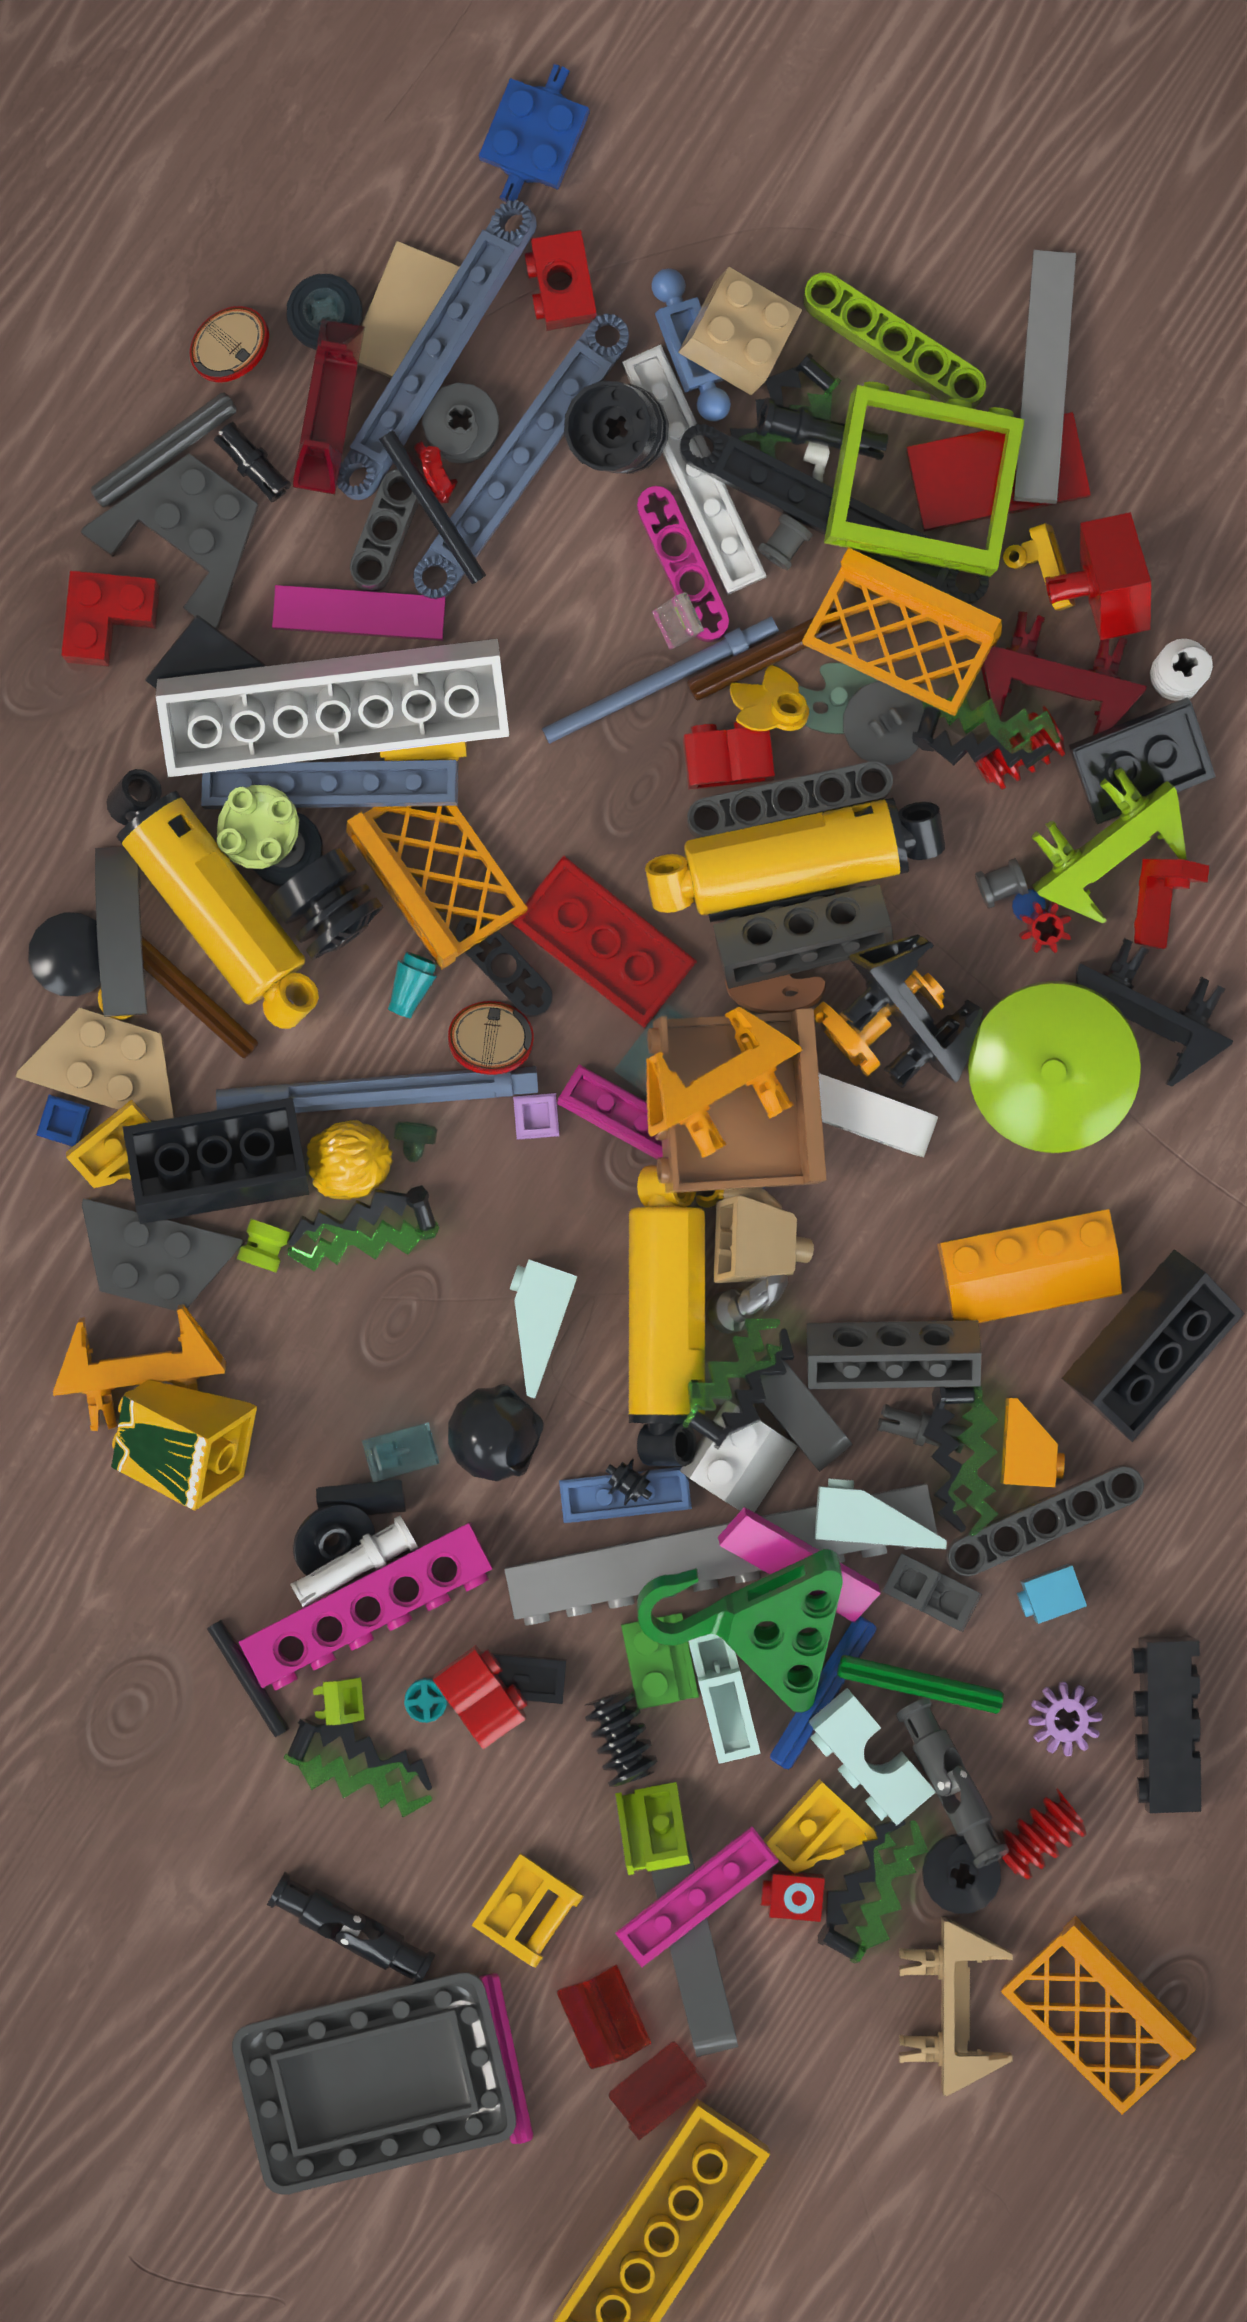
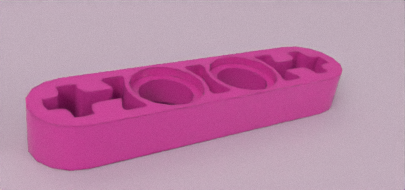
M648 487L638 498L637 511L639 518L692 632L701 641H718L728 630L729 617L674 496L664 487ZM655 496L658 501H667L668 504L663 507V514L667 523L673 518H676L678 524L665 526L657 534L652 529L653 527H660L657 515L654 512L646 513L645 511L649 506V498ZM673 533L681 535L687 545L684 553L675 557L667 555L662 549L663 539ZM696 572L701 575L704 580L702 591L695 595L684 593L679 584L684 574ZM708 595H711L714 600L706 602L710 615H719L721 617V620L717 623V631L713 633L708 628L700 629L698 626L703 621V615L699 606L693 611L688 606V604L701 602Z

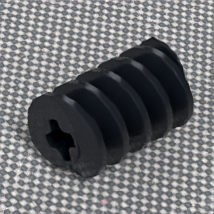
M633 1690L620 1691L585 1704L594 1705L595 1708L585 1717L586 1721L600 1722V1726L591 1733L592 1738L606 1739V1742L597 1749V1753L611 1754L612 1759L602 1766L603 1770L617 1771L618 1773L608 1782L609 1787L630 1783L654 1773V1771L648 1770L658 1762L655 1755L642 1754L652 1746L650 1739H637V1736L646 1729L645 1724L631 1723V1720L640 1713L639 1707L625 1706L634 1697Z

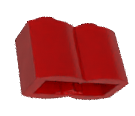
M734 722V729L717 730L716 724H702L692 726V733L684 734L683 744L688 789L715 788L774 780L775 773L770 730L754 731L742 726L738 722Z
M475 1645L434 1674L433 1681L484 1750L526 1720L523 1708L528 1706V1704L514 1684L507 1688L502 1682L498 1673L503 1669L491 1651L487 1649L482 1653Z

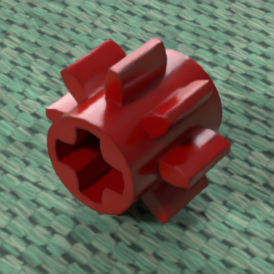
M1034 901V912L1030 916L1023 914L1019 916L1022 921L1027 923V930L1022 931L1019 937L1021 939L1033 937L1035 940L1032 944V950L1036 953L1041 950L1042 944L1048 945L1056 953V942L1061 938L1065 940L1071 939V936L1064 931L1063 924L1071 920V917L1069 915H1061L1059 917L1055 915L1058 910V904L1052 902L1047 910L1042 909L1041 905ZM1048 917H1050V923L1055 926L1052 933L1045 932L1040 937L1041 932L1035 928L1038 921L1046 922Z

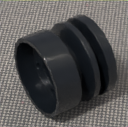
M599 381L588 385L571 400L565 414L564 435L570 451L582 464L598 471L634 474L647 469L661 456L668 441L669 421L664 406L653 393L636 385L618 381ZM619 421L625 422L624 427L628 431L626 436H619L620 429L616 426Z
M340 848L326 853L305 867L281 886L268 900L285 924L294 922L302 917H305L308 921L295 937L302 943L316 934L319 936L306 949L312 960L326 953L337 951L367 929L372 919L384 908L377 897L361 906L358 905L371 891L367 884L355 887L350 891L345 888V885L357 871Z

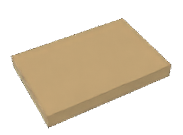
M397 241L362 323V326H365L358 365L392 378L460 266Z

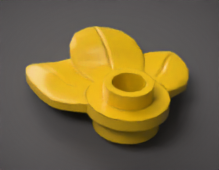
M774 665L767 667L762 685L731 683L730 685L733 703L742 710L737 715L736 721L748 729L768 731L777 727L786 731H794L802 728L808 721L809 707L805 698L799 693L798 682L787 672Z

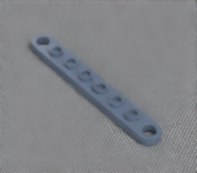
M509 200L506 204L502 203L501 207L494 211L495 215H492V220L486 230H482L350 445L349 453L344 458V461L341 462L337 483L338 488L349 498L363 500L373 495L378 489L384 476L394 463L379 441V438L393 430L402 445H405L535 233L537 226L536 217L523 202L518 200L512 202ZM514 215H522L524 220H522L523 225L519 226L520 229H515L516 232H505V224L508 219ZM359 468H366L368 475L366 474L365 477L367 479L363 480L364 483H360L359 487L357 485L351 486L349 480L352 473Z
M599 315L590 322L579 340L574 344L451 516V521L475 558L480 554L563 438L565 414L571 400L584 387L603 381L627 348L629 331L626 323L616 315ZM602 326H613L620 333L619 342L611 348L600 346L595 339L597 330ZM438 534L428 551L417 564L413 575L417 591L430 599L449 596L465 575L440 534ZM437 566L447 573V580L442 588L432 590L424 585L422 577L428 568Z

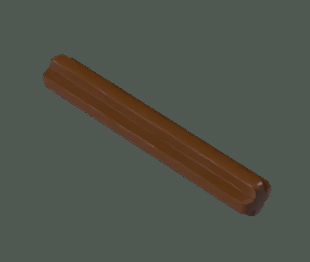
M832 608L829 614L837 612V609ZM814 618L690 678L687 684L695 700H701L730 686L731 683H736L807 648L808 646L803 645L802 640ZM840 619L822 625L816 638L823 640L842 631L843 627Z
M142 936L143 968L240 1057H248L258 1045L257 1040Z

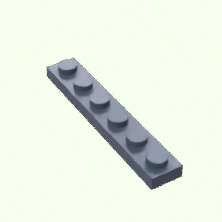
M456 760L291 762L202 773L201 806L204 809H222L231 791L238 787L246 788L252 785H269L284 792L293 802L295 808L458 806V762Z

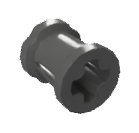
M781 514L778 519L780 525L766 544L761 543L759 545L758 551L769 561L788 571L792 566L790 562L802 543L810 541L813 535L795 519L786 514Z
M1016 858L1009 860L1007 866L984 874L982 871L975 873L979 891L988 909L994 907L996 901L1017 893L1024 896L1029 893L1024 875Z

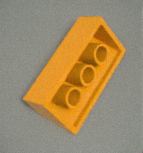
M1109 1209L937 1244L953 1321L978 1320L981 1323L1122 1294L1118 1248Z

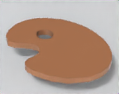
M792 974L731 989H728L726 983V988L729 996L740 1006L757 1013L769 1014L787 1013L796 1009H808L822 999L826 985L822 977L814 976L795 979L791 977ZM787 991L798 992L794 996H786Z

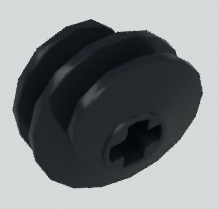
M958 1834L946 1836L931 1847L923 1863V1883L931 1899L942 1909L956 1914L974 1913L986 1907L996 1896L1001 1883L1000 1864L997 1860L987 1866L976 1869L973 1863L975 1857L964 1836H959ZM965 1863L972 1877L970 1880L964 1879L962 1885L956 1884L955 1877L950 1874L952 1868L959 1869L960 1864Z

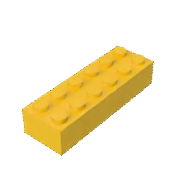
M697 2098L554 2313L553 2322H660L770 2156L769 2146Z

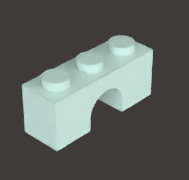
M848 1688L808 1721L816 1731L810 1737L826 1757L832 1752L836 1754L843 1763L838 1768V1771L854 1789L859 1784L866 1789L871 1796L865 1802L881 1821L886 1816H889L898 1825L936 1792L902 1751L885 1764L874 1765L865 1761V1745L869 1738L880 1730L881 1727Z

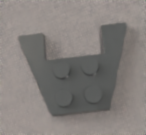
M187 454L84 526L81 534L113 557L139 522L144 524L209 572L183 608L192 616L196 617V615H199L218 629L259 506L255 501L191 454Z

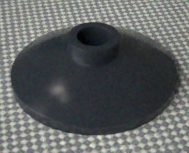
M334 1503L317 1509L302 1522L296 1532L293 1542V1556L297 1566L307 1576L361 1544L360 1540L363 1539L364 1535H375L371 1519L362 1509L347 1503ZM334 1533V1535L329 1540H325L327 1536Z

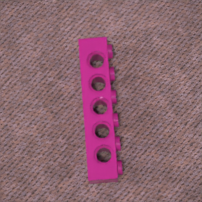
M468 1522L313 1602L305 1608L240 1640L239 1644L261 1687L264 1688L272 1684L276 1691L298 1679L295 1674L296 1670L308 1664L311 1665L313 1671L336 1659L333 1651L347 1644L351 1651L374 1640L371 1632L386 1624L388 1629L392 1631L413 1620L409 1613L424 1604L428 1611L433 1610L451 1600L447 1592L461 1585L464 1586L467 1592L487 1582L489 1578L486 1572L492 1570L493 1565L471 1522ZM449 1557L455 1561L457 1574L452 1580L442 1581L434 1575L433 1564L436 1559ZM401 1577H411L418 1583L419 1593L415 1599L405 1601L396 1595L395 1583ZM370 1596L379 1602L381 1610L376 1619L365 1620L359 1616L356 1607L360 1598ZM332 1616L340 1621L342 1633L339 1638L327 1640L321 1636L318 1625L323 1617ZM295 1636L301 1640L304 1652L299 1659L290 1660L283 1656L280 1650L283 1638Z

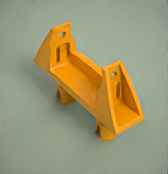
M740 1006L725 1013V1016L729 1018L736 1031L735 1039L742 1053L690 1082L688 1087L684 1086L676 1072L669 1069L663 1058L664 1054L662 1051L646 1059L647 1117L650 1136L667 1130L677 1123L680 1125L685 1124L701 1153V1157L704 1158L727 1145L708 1113V1110L711 1109L709 1105L746 1084L747 1086L752 1085L769 1119L793 1106L792 1101L790 1102L774 1072L777 1070L776 1066L801 1052V1046Z
M184 1304L178 1305L177 1308L180 1325L178 1341L182 1345L181 1352L149 1353L99 1360L97 1363H92L91 1353H93V1349L90 1348L87 1338L85 1317L79 1318L53 1390V1395L79 1392L86 1394L91 1423L90 1430L98 1431L100 1409L103 1411L109 1430L118 1426L112 1396L113 1389L140 1385L147 1380H153L157 1382L167 1381L175 1386L198 1391V1378L201 1376L224 1374L227 1363Z

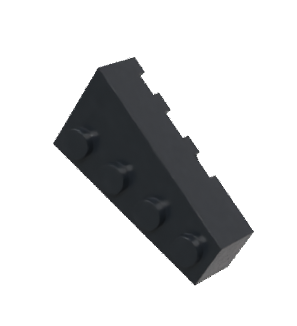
M1191 1636L1138 1638L1139 1648H1132L1131 1652L1133 1674H1140V1691L1133 1692L1134 1716L1142 1718V1734H1135L1136 1760H1143L1144 1777H1137L1138 1803H1145V1810L1150 1814L1201 1812V1756L1199 1751H1195V1742L1200 1741L1201 1725L1198 1708H1193V1699H1198V1694H1200V1675L1197 1672L1196 1664H1192L1191 1656H1200V1641Z

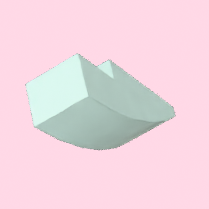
M709 1634L688 1641L718 1763L721 1764L761 1754L736 1653L718 1635Z

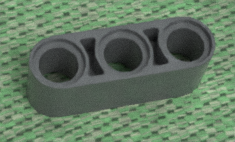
M398 469L388 472L381 481L351 559L350 571L353 581L363 591L377 592L388 583L419 504L413 492L409 498L403 501H397L390 497L389 490L393 484L406 482ZM383 521L392 522L397 527V533L390 540H379L373 534L377 524ZM366 561H376L382 566L381 574L374 580H364L358 574L360 566Z
M773 1349L741 1375L746 1381V1374L775 1365L774 1355H776L775 1352L777 1351ZM782 1360L787 1371L785 1375L761 1376L766 1397L763 1404L820 1472L853 1444L786 1361Z

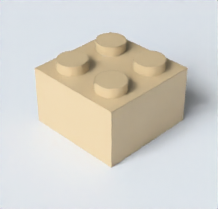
M728 267L714 282L678 353L752 395L766 382L802 309Z

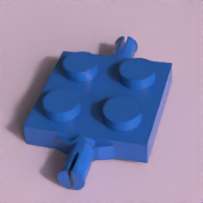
M553 64L545 87L530 86L510 78L479 153L480 161L496 166L508 175L502 194L499 197L506 203L509 200L513 202L518 199L524 182L541 183L559 190L590 110L589 107L570 101L561 94L566 78L570 73L563 66L560 69L559 65Z

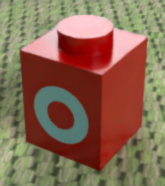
M772 1870L771 1880H763L761 1906H769L768 1915L770 1918L821 1922L825 1878L823 1874L803 1872L794 1874L791 1871Z

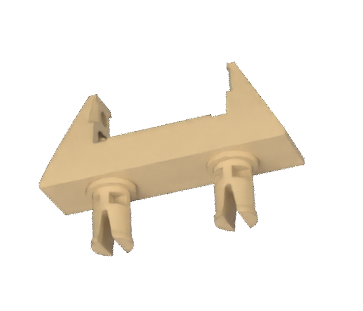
M941 1917V1945H938V1949L899 1948L900 1958L919 1961V1963L899 1966V1976L938 1975V1980H941V2032H938L937 2036L899 2035L900 2045L919 2048L918 2050L899 2052V2063L938 2062V2066H941V2091L944 2096H948L1012 2062L1011 2052L981 2051V2049L968 2051V2041H970V1967H968V1961L981 1963L982 1960L992 1959L1013 1960V1954L1011 1951L947 1917Z

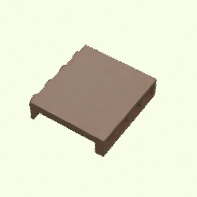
M813 1008L796 1009L787 1013L753 1014L802 1048L801 1052L776 1066L777 1070L774 1072L790 1102L792 1101L793 1106L769 1119L752 1085L747 1086L746 1084L709 1105L711 1109L708 1110V1113L727 1145L704 1158L701 1157V1153L685 1124L680 1125L677 1123L669 1129L656 1134V1140H662L663 1157L657 1159V1176L660 1184L665 1183L666 1193L810 1185L827 1181ZM667 1016L659 1017L653 1021V1028H649L647 1033L649 1053L657 1054L662 1051L664 1054L663 1058L669 1069L676 1072L685 1087H688L689 1083L742 1053L735 1039L736 1031L726 1016L667 1019Z

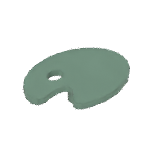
M826 663L820 668V674L826 684L825 689L813 691L799 686V693L805 698L809 707V717L805 726L826 734H844L843 713L849 699L861 687L879 680L843 663ZM814 703H825L828 707L827 712L824 714L816 713L813 710Z

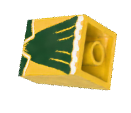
M147 1380L135 1389L127 1391L120 1400L118 1412L120 1413L118 1430L112 1441L114 1453L111 1467L195 1511L244 1478L257 1406L241 1400Z

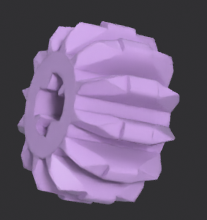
M1060 1682L1058 1685V1697H1055L1050 1688L1045 1687L1042 1689L1043 1695L1049 1702L1044 1705L1038 1700H1033L1031 1706L1043 1713L1042 1716L1028 1718V1723L1032 1726L1044 1725L1042 1729L1034 1734V1739L1040 1742L1052 1735L1046 1748L1050 1753H1054L1057 1750L1060 1741H1062V1750L1065 1756L1072 1755V1741H1076L1078 1747L1086 1751L1089 1747L1082 1736L1087 1733L1093 1738H1098L1100 1734L1095 1728L1088 1726L1089 1722H1098L1103 1719L1102 1714L1099 1712L1087 1713V1710L1095 1706L1097 1699L1094 1696H1090L1080 1702L1084 1694V1687L1081 1685H1077L1069 1697L1068 1686L1065 1682ZM1060 1709H1064L1068 1713L1075 1711L1076 1718H1071L1075 1724L1070 1729L1065 1728L1063 1725L1056 1727L1055 1720L1060 1719L1056 1713Z

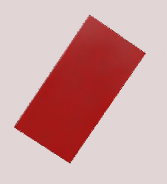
M1073 412L1065 413L1063 419L1056 504L1088 498L1091 495ZM984 430L906 447L923 532L991 518L1006 434ZM1015 471L1008 514L1055 505L1014 501Z
M564 855L525 903L528 908L527 912L510 922L644 1029L697 963V960Z

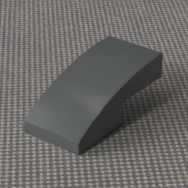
M902 1553L882 1591L961 1632L966 1628L982 1596L981 1593Z

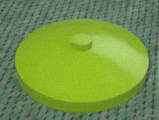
M1046 981L1019 988L1005 996L991 1008L978 1027L969 1055L968 1073L975 1102L983 1116L996 1131L1024 1148L1046 1153H1062L1079 1150L1100 1141L1121 1123L1130 1110L1138 1091L1141 1059L1133 1029L1122 1012L1110 1000L1100 993L1079 984L1064 981Z

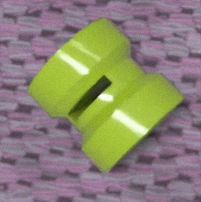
M250 1219L246 1230L249 1235L248 1242L240 1247L237 1259L277 1273L281 1262L278 1256L281 1247L287 1245L291 1232Z

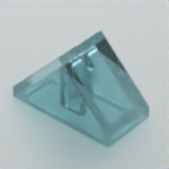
M429 1422L362 1440L373 1482L440 1464Z

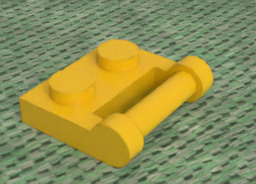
M520 1852L472 1923V1926L530 1966L536 1968L543 1958L540 1953L572 1906L577 1907L584 1898V1895ZM549 1889L557 1894L558 1898L525 1944L518 1940L516 1936Z

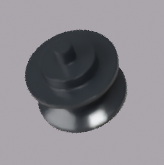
M633 1458L628 1465L621 1462L619 1467L616 1468L610 1464L605 1470L612 1475L608 1483L613 1487L608 1494L610 1495L619 1490L625 1495V1506L630 1499L636 1502L642 1496L648 1500L653 1494L646 1489L650 1481L645 1477L650 1470L648 1469L639 1474L633 1469Z

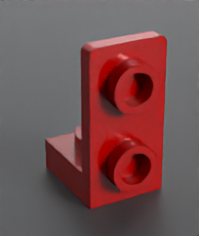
M1184 859L1142 860L1137 915L1134 922L1135 944L1156 949H1166L1173 889H1190V882L1208 883L1209 865Z

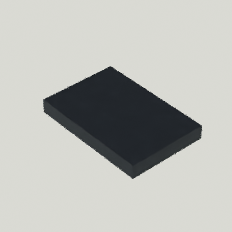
M1188 697L1069 745L1093 820L1097 825L1122 814L1105 789H1102L1100 783L1105 778L1119 792H1122L1123 789L1113 772L1119 768H1123L1127 777L1143 797L1151 794L1166 781L1171 783L1178 793L1216 777L1192 702Z

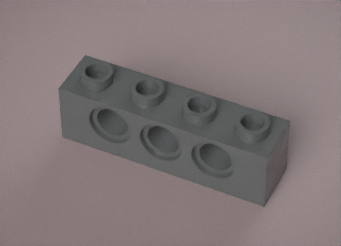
M880 884L869 887L858 886L848 892L828 897L817 896L809 899L807 902L786 907L776 906L762 913L745 917H731L724 922L713 924L716 945L728 989L849 960L848 957L851 954L894 941L892 925ZM844 921L850 922V923H848V924H843V925H842V924H839V923L844 922ZM804 931L809 932V933L803 934V935H798V934H797V933H799V932H804ZM758 942H767L762 945H756Z
M978 1320L807 1323L806 1359L808 1389L981 1386L982 1352Z

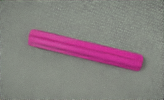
M497 1973L486 1974L479 1978L486 1988L516 2113V2127L510 2136V2142L512 2144L526 2143L532 2140L533 2131L501 1982Z

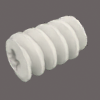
M1176 639L1168 643L1153 661L1150 670V679L1155 691L1163 698L1172 701H1179L1187 697L1189 699L1192 698L1210 678L1213 668L1212 657L1203 646L1190 639ZM1176 663L1179 669H1187L1188 674L1185 677L1182 671H1174L1173 667Z

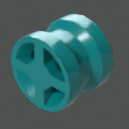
M433 1678L416 1680L410 1685L404 1698L406 1712L414 1720L424 1723L435 1721L442 1716L448 1703L433 1681Z

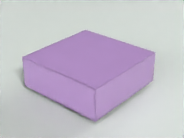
M556 1093L513 1097L517 1140L559 1136Z

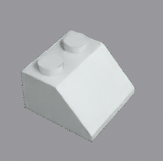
M726 1399L713 1421L725 1429L726 1426L721 1416L722 1412L740 1413L739 1407ZM759 1421L727 1436L719 1450L714 1447L715 1443L703 1435L696 1446V1453L692 1462L687 1466H683L680 1472L739 1511L745 1507L755 1513L798 1446Z

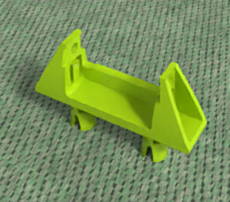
M1123 768L1113 771L1123 791L1119 792L1105 778L1100 783L1102 789H1105L1122 814L1116 821L1079 849L1074 850L1054 821L1045 824L1055 842L1054 844H1050L1036 831L1032 835V839L1036 841L1054 865L1051 871L1031 885L1039 896L1100 923H1105L1107 919L1089 897L1090 890L1084 891L1083 888L1089 883L1097 881L1151 839L1150 837L1154 833H1159L1157 838L1159 840L1164 839L1178 859L1187 860L1177 790L1168 781L1148 796L1143 797L1127 777Z

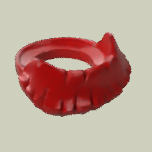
M420 441L415 444L414 450L422 462L426 481L440 503H448L458 481L457 479L450 480L442 466L440 449L434 446L425 447L424 443Z

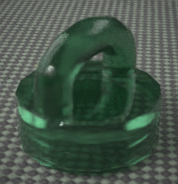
M398 1121V1123H395L393 1138L403 1140L405 1158L409 1162H417L423 1155L425 1144H436L438 1129L432 1125Z

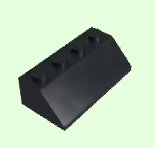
M293 1097L123 1127L135 1206L140 1224L309 1195Z
M1174 1249L1136 1294L1129 1299L1128 1303L1108 1326L1101 1331L1100 1335L1080 1358L1073 1363L1062 1379L1086 1403L1133 1442L1245 1313L1205 1271Z

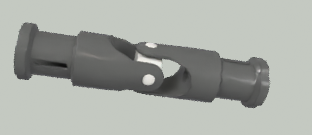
M920 1699L901 1709L896 1714L899 1722H904L915 1743L912 1749L927 1777L932 1782L957 1834L964 1836L975 1857L973 1863L976 1869L987 1866L1005 1856L1009 1852V1848L999 1840L990 1823L993 1817L970 1774L963 1765L962 1759L947 1730H941L930 1709L932 1706L930 1699ZM959 1791L961 1796V1802L954 1795Z

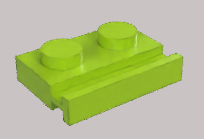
M677 1782L635 1789V1793L622 1795V1792L615 1793L628 1875L635 1874L634 1871L647 1869L649 1872L690 1864Z

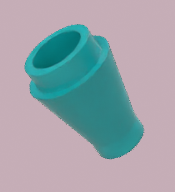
M406 952L403 960H398L392 997L388 1010L403 1017L412 1018L416 1007L437 978L434 972L438 964L420 955Z

